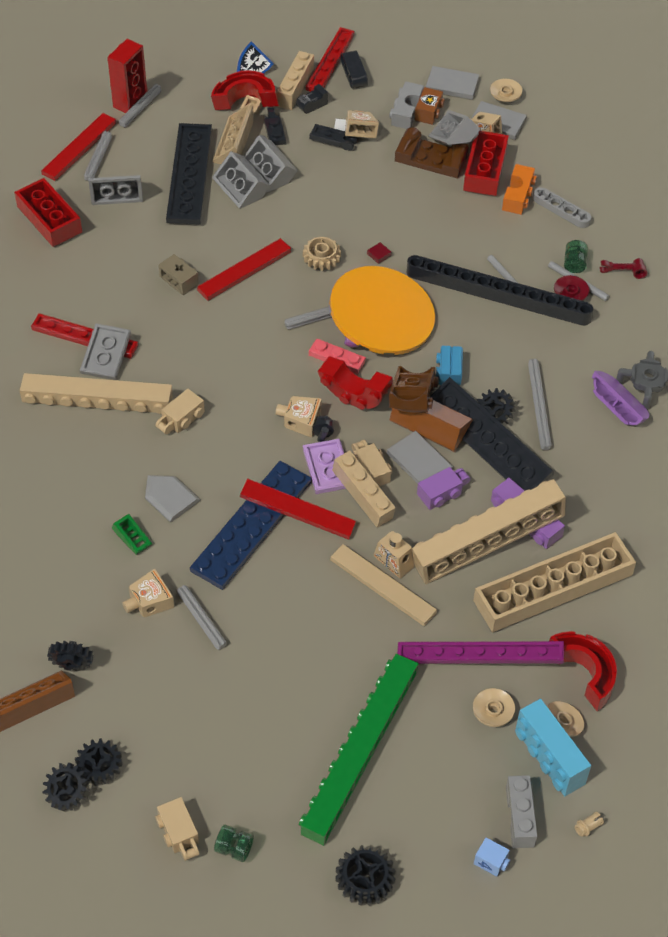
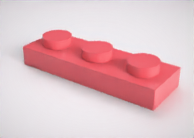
M316 339L309 349V356L324 362L328 356L345 361L350 371L357 375L366 361L364 356L320 339Z

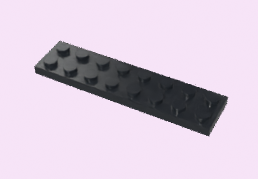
M179 123L166 223L201 225L212 124Z
M449 377L430 396L434 401L473 419L462 440L505 480L510 478L525 491L538 487L540 483L547 481L554 474V471L452 378Z

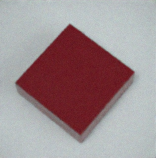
M379 242L367 250V255L379 264L391 257L392 252Z

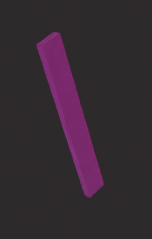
M564 641L398 642L397 654L418 664H564Z

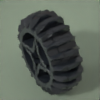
M361 845L360 851L353 847L351 854L345 852L344 859L340 858L338 861L339 866L336 867L338 875L335 876V881L339 883L338 890H344V898L350 895L351 903L357 899L360 906L363 904V901H367V905L370 906L372 900L378 904L380 903V897L386 899L387 892H392V884H395L396 880L394 877L396 870L392 868L393 861H387V853L380 855V848L375 852L372 851L373 847L371 845L368 847V850H364V846ZM356 864L357 871L348 877L349 869ZM362 872L363 874L365 873L366 876L369 874V879L368 877L362 876ZM383 873L384 878L382 882L375 887L374 880Z

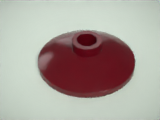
M567 275L560 277L555 282L554 293L583 301L589 294V286L582 278Z

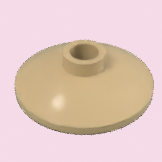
M499 79L491 84L490 93L499 101L512 102L521 97L522 87L512 79Z
M490 688L481 691L475 697L473 712L481 723L490 727H500L510 722L513 718L515 704L511 696L505 691Z
M555 701L547 706L570 737L578 736L583 731V717L572 705Z

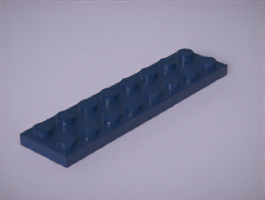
M279 461L260 484L299 498L311 483L312 478ZM246 500L190 566V572L223 590L282 519L284 514Z

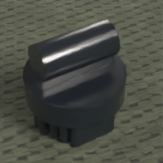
M322 415V417L317 416L313 424V433L318 436V442L325 441L326 437H330L334 433L333 420L326 415Z

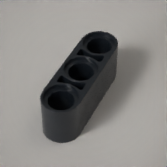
M357 50L341 53V64L350 87L367 86V74Z

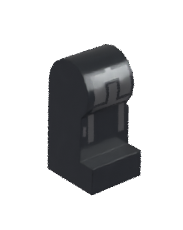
M318 84L314 86L313 91L306 95H300L296 100V105L306 114L328 104V91Z

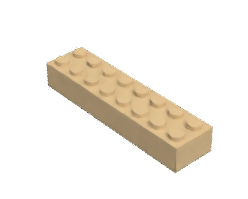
M554 479L544 481L538 487L532 490H525L521 495L509 498L503 504L491 507L478 516H472L468 521L456 524L444 533H437L431 539L417 543L412 548L414 566L426 585L564 517L566 497Z
M614 532L475 588L473 601L493 633L632 576L636 561L617 533Z

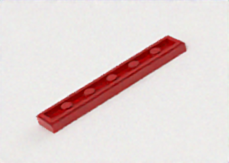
M342 27L339 28L305 86L306 91H313L314 86L318 84L323 88L325 87L341 60L340 54L346 51L355 35V31Z
M102 113L41 170L42 175L56 181L101 138L104 131L108 132L116 124V119Z
M280 238L197 286V291L209 301L291 253V247Z
M38 313L31 325L33 331L85 346L89 345L94 330ZM129 339L124 357L132 359L138 348L137 341Z
M248 478L240 493V498L348 540L356 523L353 519Z

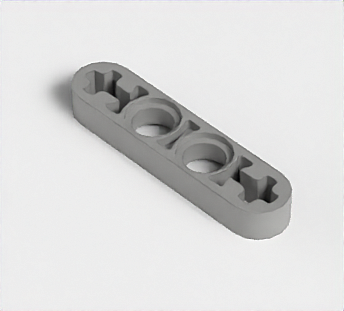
M540 187L535 189L533 200L537 204L577 227L587 228L590 225L591 215L585 210L546 188ZM557 202L559 205H552L551 203ZM565 210H571L573 213H566Z

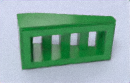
M130 514L113 523L112 530L136 555L152 545V542ZM127 525L129 526V528H127L126 530L122 529ZM133 530L134 533L128 536L127 533ZM135 536L139 537L138 539L132 542V538H134ZM143 541L144 544L137 548L136 544Z

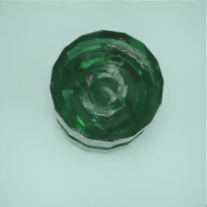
M572 240L566 244L564 268L571 273H581L586 269L588 246L585 242Z
M224 824L217 836L214 852L225 856L231 854L232 859L245 862L250 853L254 835L245 831L238 833L236 828Z

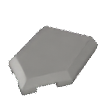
M148 475L145 499L169 522L175 520L200 501L175 476Z

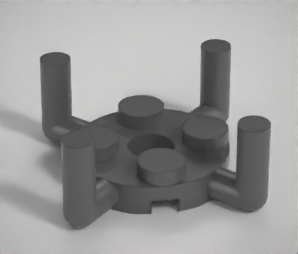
M649 351L646 359L640 360V363H635L632 369L620 368L616 380L623 384L624 376H630L633 387L636 390L645 391L642 405L647 411L652 399V392H661L668 382V370L666 367L664 369L659 361L654 360L655 354L653 351ZM649 373L654 377H647L645 374Z

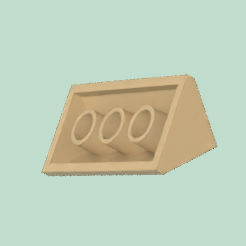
M249 103L228 117L213 158L214 163L222 164L231 151L242 155L254 122L252 103Z

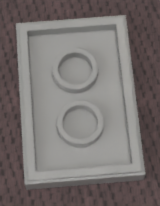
M432 66L426 88L443 91L444 95L473 100L479 74Z
M481 101L472 118L478 112L501 115L502 134L509 135L510 139L515 140L527 115Z
M95 324L80 373L116 380L131 331Z
M416 431L387 449V454L417 484L448 467H451L453 470V466Z

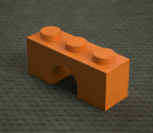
M515 164L510 187H507L504 195L503 211L522 215L523 209H527L529 203L527 197H531L533 191L531 186H535L537 178L534 175L535 168Z

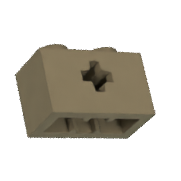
M175 254L158 265L159 277L182 295H185L199 285L197 270L191 268L182 258Z

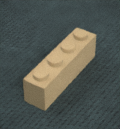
M298 52L277 90L279 102L277 107L293 109L297 98L302 93L314 70V54Z
M348 451L334 459L332 471L374 525L378 528L392 520L395 506L353 453Z

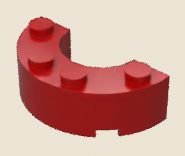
M245 70L226 76V80L223 82L219 81L211 93L215 110L231 109L236 100L247 95L258 98L262 103V107L279 106L273 81L265 77L264 73Z
M328 356L318 370L320 382L337 396L343 404H350L361 410L378 406L391 389L393 383L392 376L377 371L370 380L362 379L350 371L345 361Z
M569 631L551 636L549 641H564V663L575 662L583 665L591 674L592 680L587 684L584 696L596 711L600 710L610 699L616 681L617 666L611 651L600 640L588 634L584 636Z

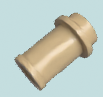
M594 812L584 820L577 821L575 830L579 836H588L592 830L604 824L602 817L596 820L600 816L598 812Z

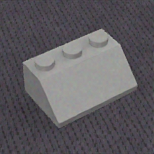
M448 110L428 136L447 145L467 143L478 136L481 128L468 116Z
M260 135L244 155L271 185L267 193L288 184L297 172V169L271 140Z
M232 151L212 177L240 209L262 199L271 187L244 156Z
M141 175L88 178L92 205L143 202Z

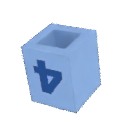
M485 838L475 855L474 865L497 877L501 870L505 872L510 863V859H508L509 850Z

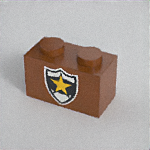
M424 87L415 108V121L434 124L435 119L439 118L440 108H443L445 103L443 91Z

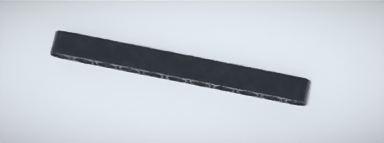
M412 255L407 260L406 273L410 278L586 326L591 322L593 306L588 302L418 255Z

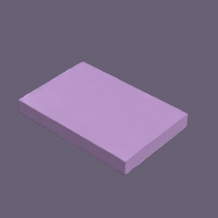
M340 439L303 445V452L312 478L315 494L346 489L332 471L334 459L344 454Z

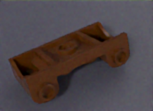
M415 127L406 129L395 151V162L458 179L462 164L468 157L469 146L467 143L452 144L451 147L422 140L421 132Z
M398 366L389 392V408L412 413L428 412L429 409H432L433 398L429 397V393L438 388L439 378L435 377V367H431L423 373H412L404 367Z

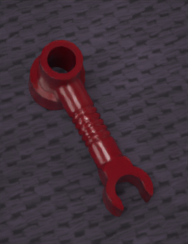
M641 258L635 259L633 263L624 264L602 260L601 266L605 267H599L601 273H607L612 270H632L633 276L636 279H642L647 276V268Z

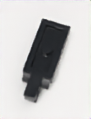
M274 107L267 108L268 114L264 117V125L268 139L275 145L286 144L281 118L279 115H275Z

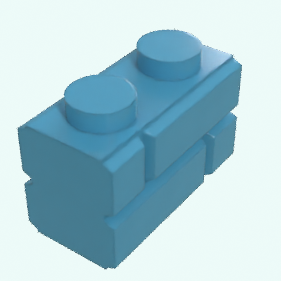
M441 346L440 353L436 355V363L440 364V367H436V377L439 378L440 385L449 377L459 386L461 385L462 347Z

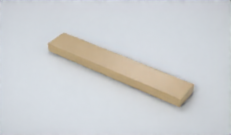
M344 544L330 557V561L422 626H425L436 614L437 609Z

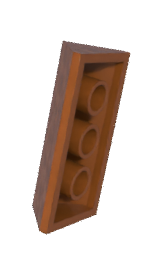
M434 400L433 407L428 412L412 413L392 408L389 419L391 422L412 432L416 431L422 437L453 452L456 451L473 421L472 418Z
M61 670L1 698L0 732L74 698L75 693L71 679Z

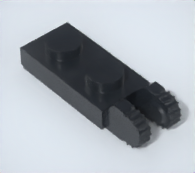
M319 124L314 125L309 135L311 140L342 147L348 151H352L354 144L358 141L355 136H345V131Z

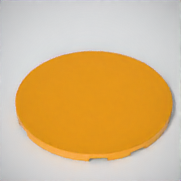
M364 266L350 270L337 280L330 295L331 316L338 329L350 341L358 346L362 345L368 348L371 352L379 354L394 353V355L411 352L426 342L434 327V307L427 293L413 279L390 268Z

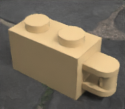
M190 389L185 390L161 409L162 417L156 422L155 426L164 434H169L172 430L177 433L181 432L183 429L188 428L195 419L203 415L205 412L204 400Z
M365 440L351 444L353 455L376 484L380 487L390 483L392 468L389 463L386 464L382 451L377 449L374 443L368 445Z
M182 797L158 806V815L155 816L159 829L164 828L166 834L163 837L167 847H172L174 854L181 852L184 861L198 856L199 851L196 844H199L198 833Z

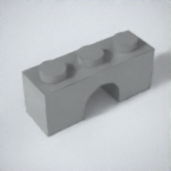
M405 81L403 88L400 87L399 98L395 99L394 109L391 108L389 118L392 119L391 126L405 129L412 126L415 108L423 92L424 85Z
M508 776L506 795L508 808L511 809L510 832L512 848H534L537 830L530 776Z

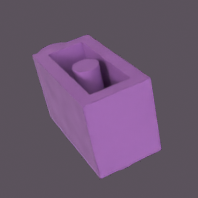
M448 467L420 481L417 487V495L427 508L431 510L442 506L450 499L459 497L462 494V486L468 484L471 478L463 468L453 471L451 467Z

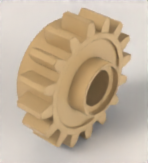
M316 237L308 241V245H304V263L308 262V267L313 265L314 270L320 268L321 271L324 268L330 270V266L336 267V263L340 262V246L336 245V241L330 238Z

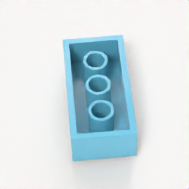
M542 699L521 709L515 733L519 740L525 742L530 755L533 758L536 757L539 761L542 771L550 776L555 789L561 791L565 797L586 785L591 764Z

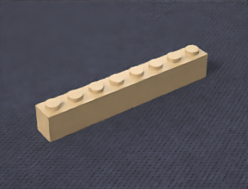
M24 373L20 387L21 400L27 403L154 412L161 414V409L168 405L173 398L172 385L28 373Z

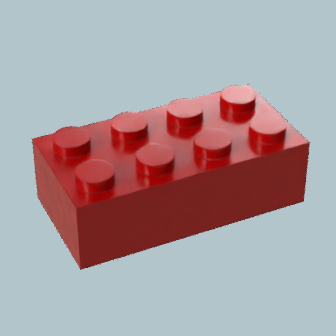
M126 39L107 57L113 108L124 113L147 92L143 45L130 39Z
M479 130L478 136L473 140L464 177L463 191L492 196L497 195L509 135Z
M45 178L14 192L17 207L52 247L82 233L80 217Z

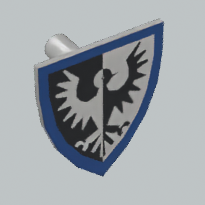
M250 41L239 57L237 72L252 70L265 73L274 63Z

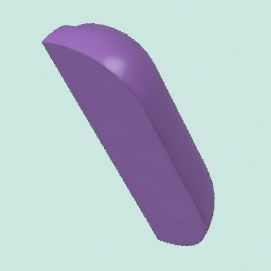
M594 371L592 379H594V394L624 424L638 425L649 418L647 409L618 380L605 372Z

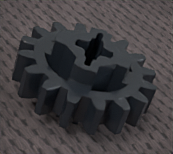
M495 388L494 392L489 389L487 395L482 393L483 398L477 399L478 403L501 424L503 422L509 424L507 419L513 418L514 416L511 412L516 411L512 396L509 393L507 394L504 389L500 392L498 388Z
M57 641L56 644L50 645L47 657L48 661H52L53 665H59V668L64 667V670L67 671L72 669L77 671L78 669L85 670V667L90 668L94 655L93 651L89 650V647H82L83 644H77L75 641H69V643Z
M100 738L98 743H95L92 739L91 745L88 746L84 743V750L77 751L79 757H75V763L82 768L81 771L87 773L86 779L90 780V782L94 780L95 785H98L101 780L104 784H107V778L114 780V773H120L119 767L122 766L121 752L118 751L117 745L111 747L110 740L103 743L102 738Z
M60 763L59 769L52 768V775L46 774L49 780L48 782H43L47 789L42 791V793L48 795L45 801L51 803L52 808H58V810L64 812L66 808L73 811V805L80 807V800L87 799L84 793L90 792V789L86 788L90 780L84 779L87 773L81 771L82 768L80 766H74L72 763H68L66 766Z

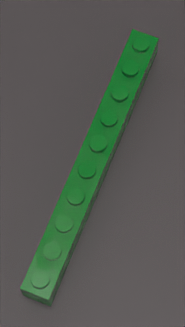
M395 654L393 659H389L386 663L384 676H379L375 685L377 687L375 692H371L367 698L366 703L368 705L365 709L360 710L357 717L358 723L350 728L347 743H342L338 751L339 757L337 761H332L328 770L330 772L328 777L322 779L318 795H314L309 803L310 810L307 814L304 813L299 821L302 836L323 846L327 842L418 671L417 662Z

